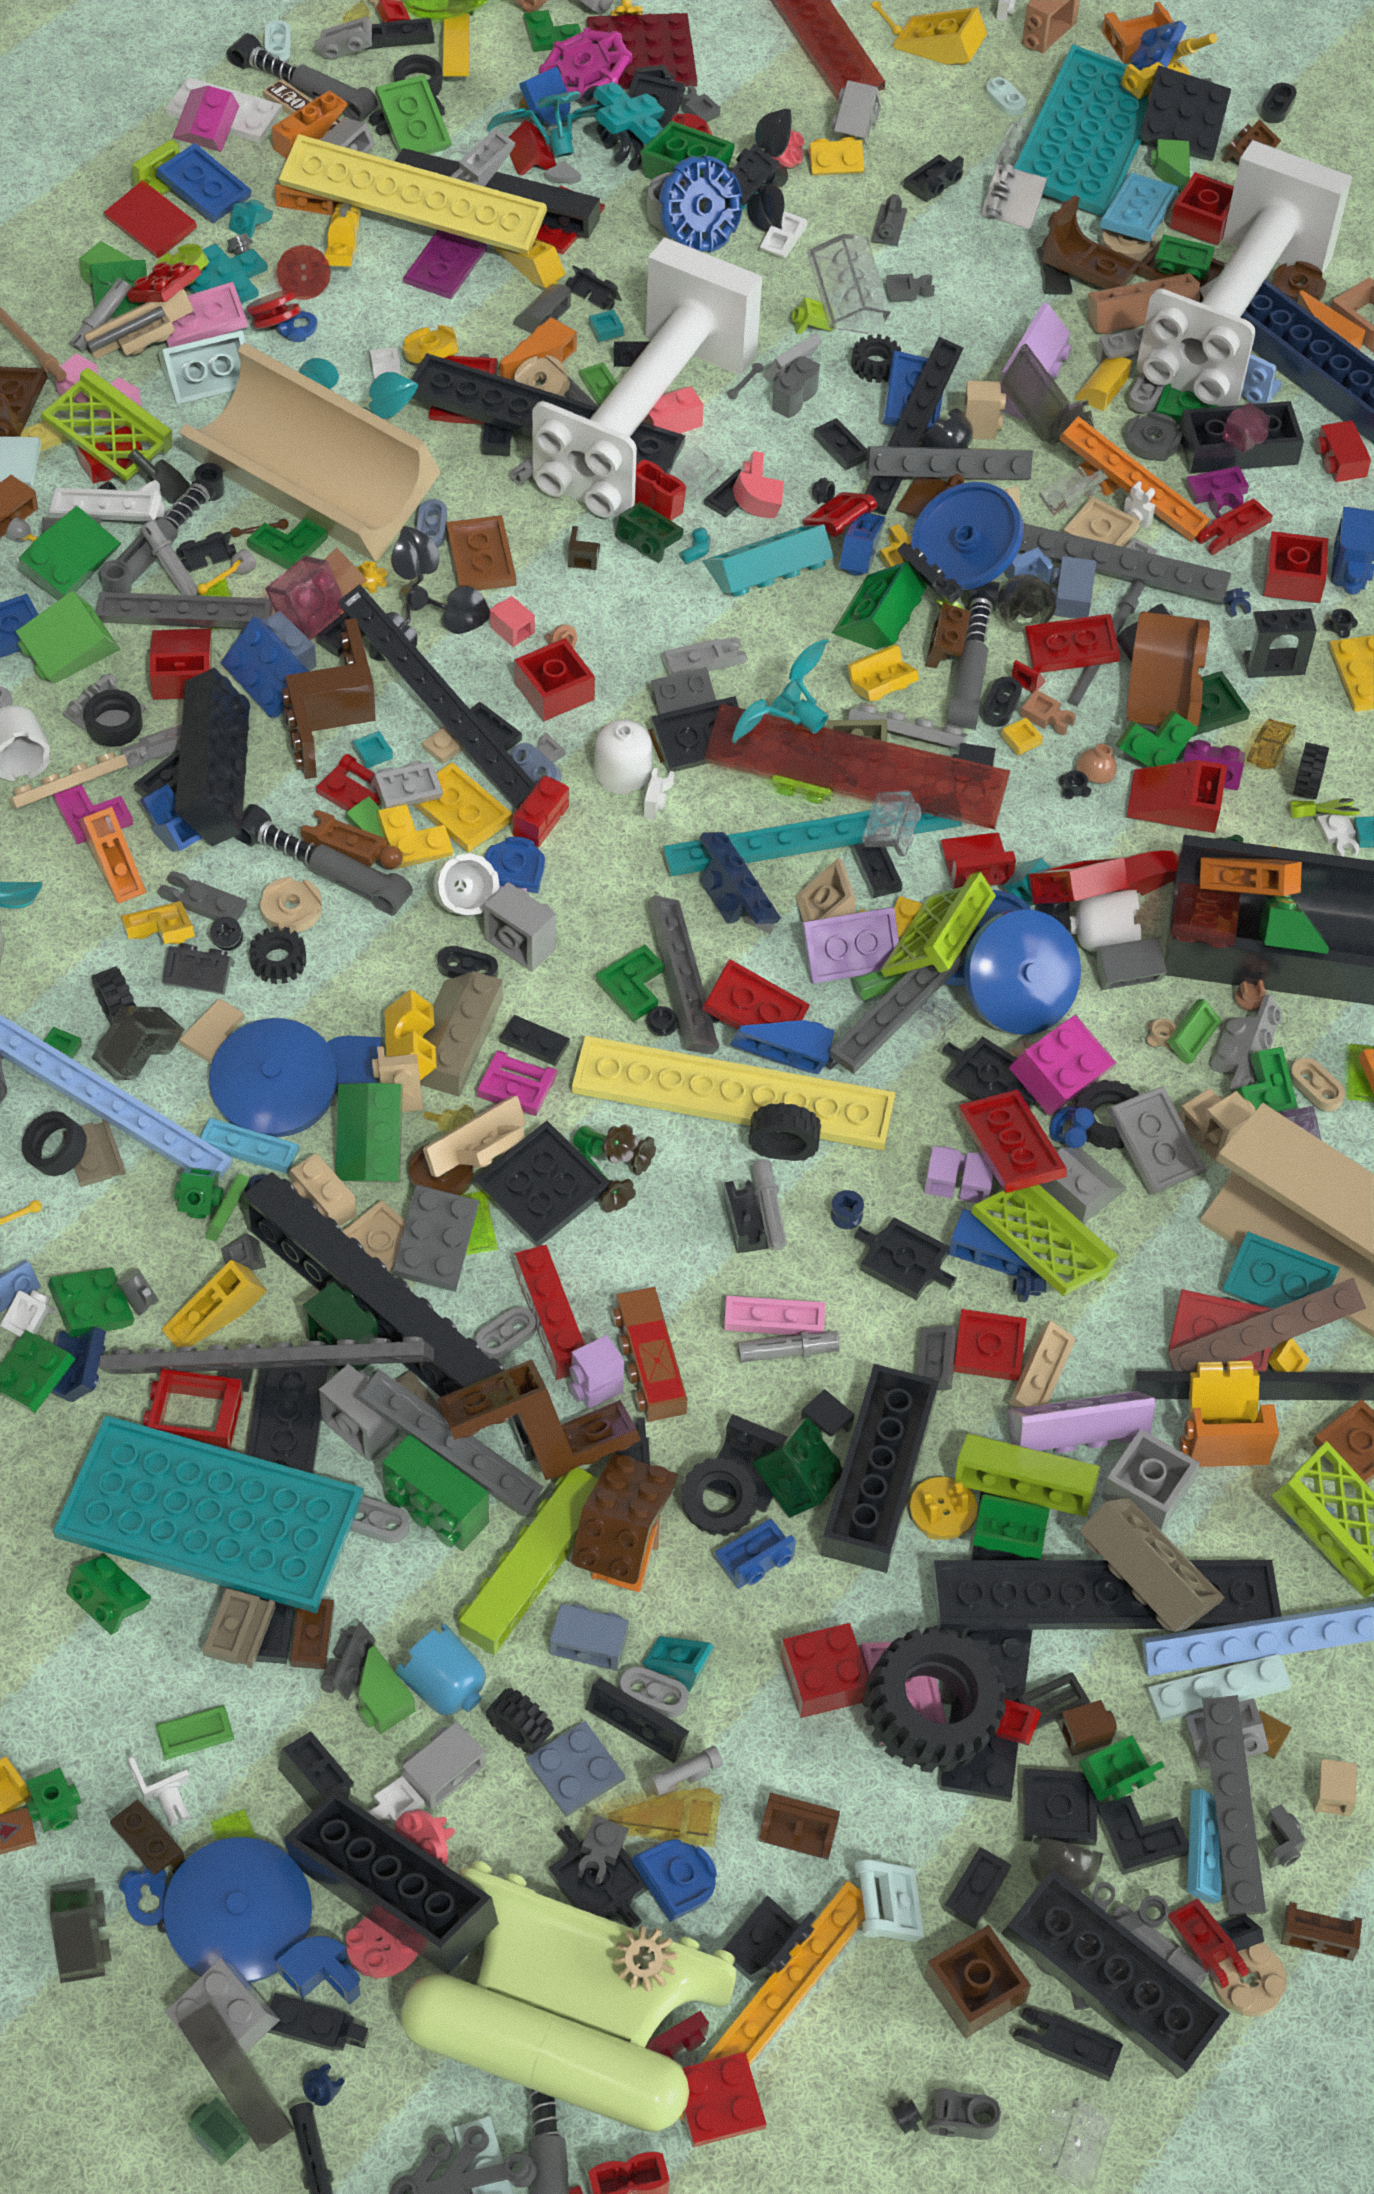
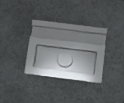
M815 333L776 357L775 361L764 372L763 377L770 383L789 372L791 364L796 359L805 356L813 360L812 355L817 350L818 345L822 343V340Z

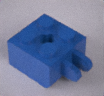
M1344 506L1334 542L1331 581L1336 586L1343 587L1346 591L1345 593L1354 595L1360 593L1361 589L1365 590L1367 580L1372 581L1374 575V564H1372V561H1374V511Z

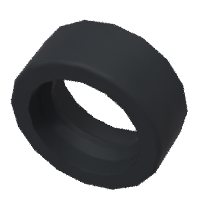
M413 54L403 57L395 64L393 72L394 82L405 80L404 77L410 74L423 73L431 76L427 82L431 91L436 96L442 90V67L433 57Z
M113 689L97 693L87 702L84 709L87 732L100 745L110 747L123 746L132 742L139 736L142 730L143 722L140 703L135 696L127 691ZM109 710H121L131 715V718L125 723L117 726H106L96 721L102 713Z
M57 1111L47 1112L34 1119L26 1129L22 1139V1153L25 1160L44 1175L54 1177L63 1175L75 1168L83 1158L86 1150L87 1136L83 1127L65 1113ZM66 1128L67 1138L64 1146L53 1157L43 1160L41 1158L42 1148L47 1138L55 1131Z

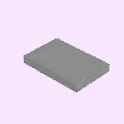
M1164 1086L1116 1104L1107 1110L1150 1195L1193 1178L1207 1170Z

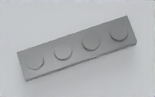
M860 702L859 706H853L848 720L887 719V730L956 748H960V743H966L969 735L963 733V728L951 724H945L944 728L933 725L934 721L924 717H917L916 720L905 718V713L896 710H888V713L876 711L877 706Z

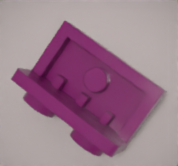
M1204 740L1188 741L1183 762L1202 760L1228 765L1224 788L1235 791L1239 789L1245 762V752L1230 745L1220 748L1211 746L1209 742Z

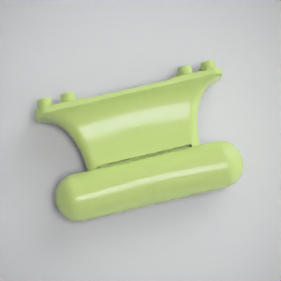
M474 1861L470 1868L462 1869L459 1873L460 1876L492 1897L499 1924L484 1938L483 1961L475 1985L450 1975L431 1973L417 1979L406 1992L400 2015L402 2026L408 2039L426 2050L642 2131L659 2132L672 2126L687 2106L689 2097L687 2078L681 2065L676 2061L645 2047L657 2026L672 2010L690 2001H698L714 2007H724L729 2004L733 1996L737 1972L733 1967L734 1956L725 1950H715L712 1956L699 1951L700 1946L694 1939L681 1937L678 1943L673 1941V1944L664 1950L665 1953H678V1959L666 1960L665 1964L675 1968V1974L671 1975L665 1971L660 1973L666 1980V1985L661 1987L653 1977L652 1991L646 1992L643 1987L642 1978L639 1986L636 1989H632L629 1985L634 1974L621 1980L618 1974L627 1966L626 1964L615 1965L613 1959L625 1957L626 1952L616 1948L618 1942L628 1947L631 1944L626 1938L625 1933L627 1931L633 1932L638 1940L640 1939L638 1930L537 1894L535 1890L526 1888V1881L517 1874H507L505 1879L491 1875V1867L484 1862ZM663 1937L660 1938L659 1941H658V1944L661 1943V1942H662L664 1939H666V1938H663ZM644 1948L643 1955L637 1956L636 1959L637 1964L644 1965L643 1970L649 1969V1962L655 1961V1955L648 1953L649 1948Z

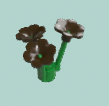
M623 1124L620 1127L612 1126L608 1130L607 1135L601 1134L589 1126H582L573 1137V1146L611 1183L607 1191L600 1196L602 1209L606 1213H610L613 1210L617 1211L627 1206L628 1201L632 1200L636 1195V1191L633 1188L634 1183L630 1179H625L621 1182L609 1180L593 1162L591 1157L599 1156L605 1152L607 1153L608 1160L614 1164L620 1161L628 1162L631 1160L633 1174L639 1176L651 1165V1159L655 1156L656 1146H654V1138L648 1136L645 1140L638 1142V1137L633 1134V1128L627 1124Z

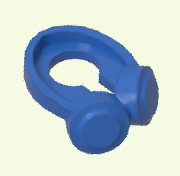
M301 311L296 316L276 324V328L281 336L288 337L290 341L303 342L315 332L317 318L310 312ZM299 318H305L309 323L304 327H294V321Z
M1068 1106L1061 1109L1051 1121L1050 1136L1055 1141L1061 1144L1067 1143L1072 1148L1082 1147L1087 1139L1086 1130L1091 1127L1095 1120L1093 1113L1085 1107L1077 1109L1073 1106ZM1071 1118V1122L1074 1125L1062 1133L1065 1122Z
M144 1867L141 1873L131 1870L120 1881L119 1889L125 1894L127 1910L132 1919L140 1925L156 1926L161 1919H164V1901L168 1889L165 1884L167 1873L164 1869L156 1875H153L146 1867ZM143 1885L149 1886L151 1895H155L160 1901L159 1908L153 1913H144L138 1907L139 1901L142 1898L140 1889Z

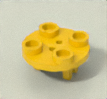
M945 1476L929 1478L920 1483L912 1493L909 1506L914 1524L928 1538L933 1540L954 1539L967 1533L975 1524L978 1509L976 1498L969 1488L963 1487L961 1481L955 1483L954 1478Z

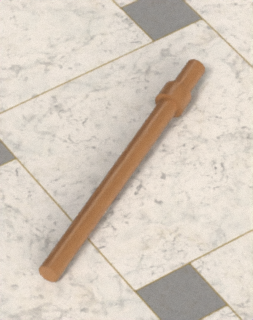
M0 307V322L39 361L40 367L46 373L52 374L58 381L65 380L67 374L59 366L58 360L52 354L46 353Z

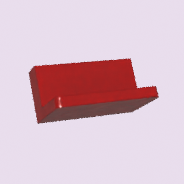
M524 120L508 137L515 142V147L511 151L510 157L518 175H525L535 164L545 170H549L557 165L550 146L546 145L545 138L539 129L530 122Z

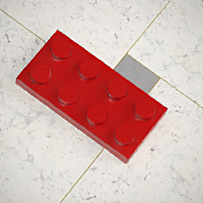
M1019 1090L958 1105L961 1120L1005 1193L1067 1177V1167Z

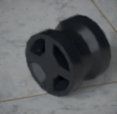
M223 916L215 920L210 928L211 938L219 949L232 951L241 946L244 934L235 919Z

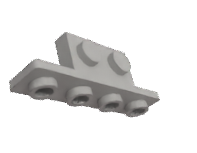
M1264 995L1257 1017L1228 1018L1212 1059L1211 1067L1213 1071L1219 1073H1235L1230 1086L1232 1093H1234V1089L1256 1084L1257 1078L1250 1054L1267 1050L1273 1044V1036L1277 1025L1281 1022L1282 1012L1272 995Z

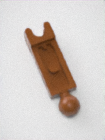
M314 811V817L318 820L317 826L303 825L301 827V836L304 838V842L308 844L313 842L314 847L324 844L367 866L372 867L376 860L379 859L383 867L395 869L403 861L401 850L396 846L387 845L386 838L335 820L334 815L326 812Z

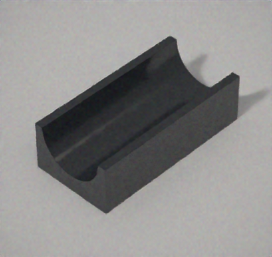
M1184 834L1173 880L1165 952V966L1167 970L1165 975L1240 986L1244 981L1247 984L1257 985L1258 981L1262 980L1265 990L1374 1005V861ZM1201 858L1301 861V892L1291 894V898L1297 901L1321 933L1329 947L1328 954L1264 945L1259 934V926L1265 894L1200 889Z

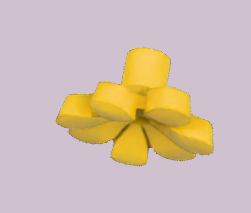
M621 0L622 5L615 7V10L610 12V16L624 14L643 15L642 6H634L631 4V0Z
M365 561L362 563V566L356 567L367 579L361 586L364 589L367 588L369 593L377 592V586L385 587L387 585V580L384 578L387 576V572L384 568L377 569L376 562Z

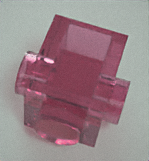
M1249 402L1241 409H1235L1227 418L1223 439L1242 453H1245L1256 444H1261L1267 438L1270 417Z

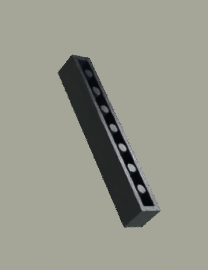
M406 148L401 150L395 162L448 177L460 168L457 161ZM496 172L484 186L546 204L547 212L541 227L546 225L550 229H562L561 232L569 234L573 232L577 236L589 239L600 220L599 197Z

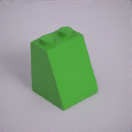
M73 590L15 631L21 639L17 642L21 650L27 657L32 655L37 664L33 667L43 680L48 679L54 684L121 650L90 603Z

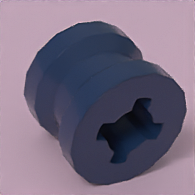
M843 1190L833 1197L830 1215L834 1225L846 1230L853 1229L861 1223L864 1210V1200L861 1195L851 1190Z

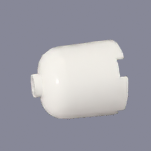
M19 705L0 707V777L9 781H15V777L28 774V778L36 777L50 763V747L38 718L29 709Z
M631 720L613 721L604 726L597 735L593 774L604 789L613 793L629 794L631 791L645 787L649 783L652 774V741L648 731L639 723Z
M471 853L457 855L443 863L437 870L433 881L434 895L439 904L451 913L465 916L480 914L484 911V904L498 892L500 887L498 874L494 871L492 865L482 856Z
M1137 890L1109 892L1080 900L1076 906V916H1070L1071 934H1077L1080 945L1089 952H1098L1099 947L1141 940V924H1134L1136 910H1139Z

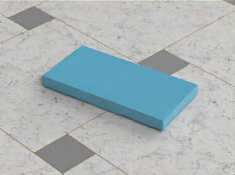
M1129 173L1102 217L1100 228L1151 242L1175 201L1179 187L1135 173Z

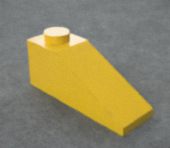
M535 240L529 254H521L493 246L498 253L534 285L547 288L551 284H557L558 279L566 275L553 245Z
M230 1260L162 1328V1331L176 1348L191 1347L245 1314L268 1290L250 1268Z

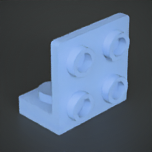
M1250 354L1241 396L1254 404L1269 403L1282 385L1281 381L1274 378L1276 366Z

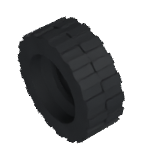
M1107 1079L1101 1082H1093L1089 1087H1085L1082 1090L1081 1095L1079 1094L1075 1108L1085 1107L1094 1115L1095 1109L1101 1104L1111 1103L1116 1105L1139 1096V1093L1133 1090L1130 1085L1120 1083L1117 1080L1108 1081ZM1095 1119L1091 1127L1086 1130V1142L1094 1144L1095 1147L1112 1150V1148L1121 1149L1125 1146L1116 1127L1102 1125Z
M785 1103L767 1104V1106H761L757 1111L753 1112L748 1142L752 1150L758 1152L760 1156L770 1159L804 1161L809 1157H813L815 1152H818L821 1121L814 1112H810L805 1107ZM779 1132H789L793 1134H784Z
M724 1457L705 1459V1462L696 1464L693 1467L694 1469L688 1472L685 1477L686 1481L682 1484L681 1502L684 1511L691 1523L702 1532L706 1531L714 1536L716 1534L728 1536L730 1533H737L741 1531L743 1526H747L751 1522V1517L756 1513L758 1495L755 1482L747 1469L742 1464H737L733 1459L727 1460ZM717 1480L729 1482L736 1490L737 1497L734 1506L724 1513H714L708 1510L703 1502L705 1488Z

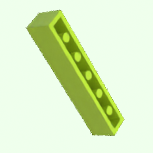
M577 1467L572 1469L568 1475L558 1479L554 1488V1494L549 1500L544 1499L540 1503L535 1513L536 1518L530 1526L526 1524L520 1530L514 1548L511 1552L506 1550L497 1563L496 1572L491 1578L487 1576L478 1588L476 1599L472 1604H465L460 1611L457 1620L459 1621V1633L462 1637L495 1656L574 1548L582 1508L599 1480L597 1477Z

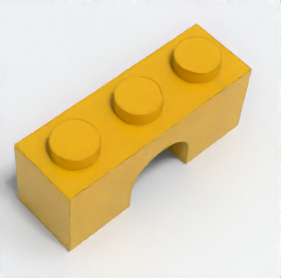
M410 989L384 1010L386 1057L417 1054L420 1080H422L437 1068L436 1046L423 1038V1035L434 1027V1008L430 1002Z

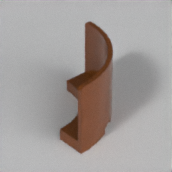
M1140 612L1130 672L1127 721L1131 722L1133 720L1136 723L1160 726L1170 711L1173 710L1198 727L1203 689L1202 675L1198 674V669H1204L1210 635L1209 620Z

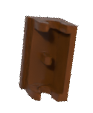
M770 1792L761 1825L759 1841L829 1860L838 1827L840 1811Z
M1290 1901L1289 1905L1286 1906L1281 1944L1353 1961L1359 1950L1362 1918L1355 1917L1354 1920L1347 1921L1297 1909V1903Z

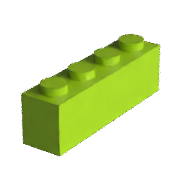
M967 1433L957 1459L955 1483L961 1481L963 1487L1087 1518L1097 1490L1100 1466Z

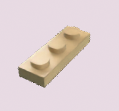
M1051 1320L1044 1323L1009 1403L1016 1408L1048 1404L1076 1338Z

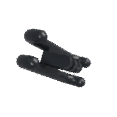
M594 85L585 90L582 94V99L589 102L594 98L593 94L599 86ZM597 100L596 104H601L604 108L605 106ZM601 123L596 127V131L606 149L613 148L620 140V149L614 157L616 164H622L629 155L632 143L635 154L629 162L628 168L631 171H636L641 166L642 158L640 151L644 148V143L632 131L627 129L611 134Z

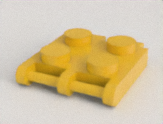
M1228 1361L1227 1371L1224 1372L1222 1362H1198L1197 1372L1190 1373L1188 1420H1190L1193 1408H1200L1204 1424L1255 1423L1258 1415L1260 1375L1257 1370L1253 1371L1252 1361Z

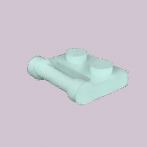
M862 1860L855 1863L856 1877L860 1878L865 1914V1921L862 1923L864 1936L869 1938L882 1936L909 1942H917L924 1938L915 1868L875 1860ZM875 1878H879L884 1920L880 1919Z

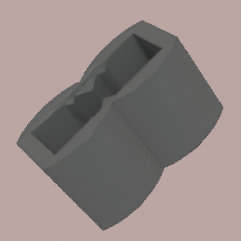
M805 356L796 359L791 364L789 372L781 375L775 381L772 410L787 418L795 416L802 409L803 402L810 400L817 393L820 364Z

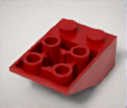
M212 628L153 630L150 649V682L153 700L184 699L185 681L212 668Z
M1193 760L1134 769L1126 817L1215 833L1221 810L1228 765Z

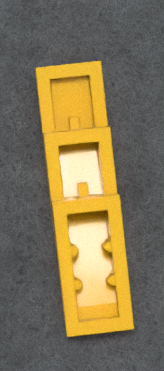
M444 13L443 76H469L470 14Z

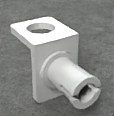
M128 1757V1767L143 1801L147 1802L153 1798L159 1799L170 1827L179 1824L175 1810L182 1822L189 1820L191 1815L178 1790L182 1785L190 1782L188 1771L184 1770L147 1787L134 1757Z

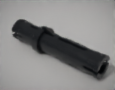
M308 2102L297 2104L289 2109V2113L292 2117L305 2173L302 2179L304 2188L309 2190V2194H333L331 2183L334 2181L332 2171L327 2169L313 2105ZM306 2130H307L308 2136H309V2141H310V2145H311V2149H312V2155H311L310 2148H309V2144H308V2140H307ZM317 2176H318V2179H319V2182H320V2186H321V2191H322L321 2193H320V2189H319V2185H318V2181H317Z

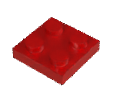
M961 1309L953 1372L1018 1381L1021 1375L1027 1318Z
M746 2052L682 2068L689 2087L688 2102L683 2111V2116L692 2148L766 2128L767 2123Z

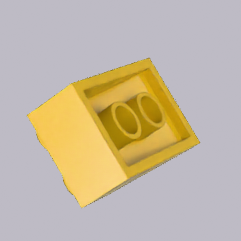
M973 7L911 16L896 38L893 46L894 49L943 64L958 63L959 65H964L972 60L988 33L979 8Z

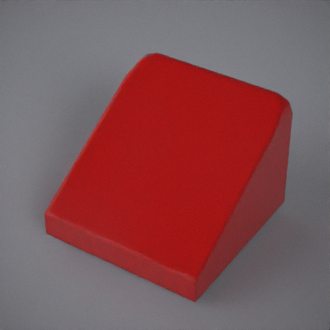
M1017 660L1013 662L1011 677L1017 679L1021 683L1022 688L1034 693L1045 683V679L1039 672Z

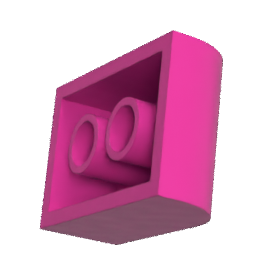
M1074 1015L1025 1050L1009 1069L1050 1116L1079 1095L1085 1087H1089L1091 1083L1096 1082L1112 1070L1117 1062L1080 1018Z

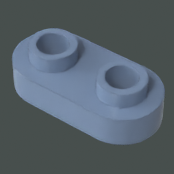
M437 499L426 500L419 506L416 529L427 536H433L429 538L437 547H440L445 541L447 506L444 502Z
M520 743L511 751L510 755L536 785L540 781V774L544 770H546L545 776L559 782L561 781L562 775L559 767L533 745ZM526 753V758L520 761L521 756Z

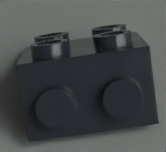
M767 1895L722 1950L734 1956L733 1966L750 1982L753 1983L761 1977L767 1980L774 1972L779 1973L790 1961L792 1956L788 1952L797 1944L801 1945L811 1935L814 1928L810 1924L816 1918V1915L809 1911L794 1920Z

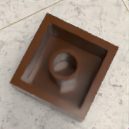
M990 1925L985 1926L927 1962L924 1979L965 2039L1025 2003L1031 1988V1984Z

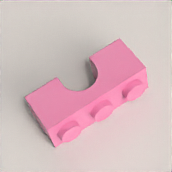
M75 353L60 366L67 376L63 381H58L55 378L56 390L62 396L80 380V373L87 367L98 375L97 365ZM119 377L110 383L142 407L140 389ZM81 391L72 398L78 403H90V398ZM93 410L102 419L111 418V414L106 410Z

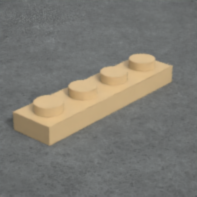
M114 751L97 757L98 764L88 767L86 762L69 768L71 774L60 778L58 773L41 779L43 785L33 789L30 783L13 790L15 796L7 799L12 810L128 766L124 754L115 756Z

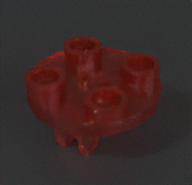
M307 245L295 246L285 251L278 262L276 272L282 289H293L296 295L295 299L300 300L313 299L322 294L327 288L331 276L330 265L324 254L318 249ZM306 265V269L302 270L301 266ZM302 276H306L305 281L301 279Z

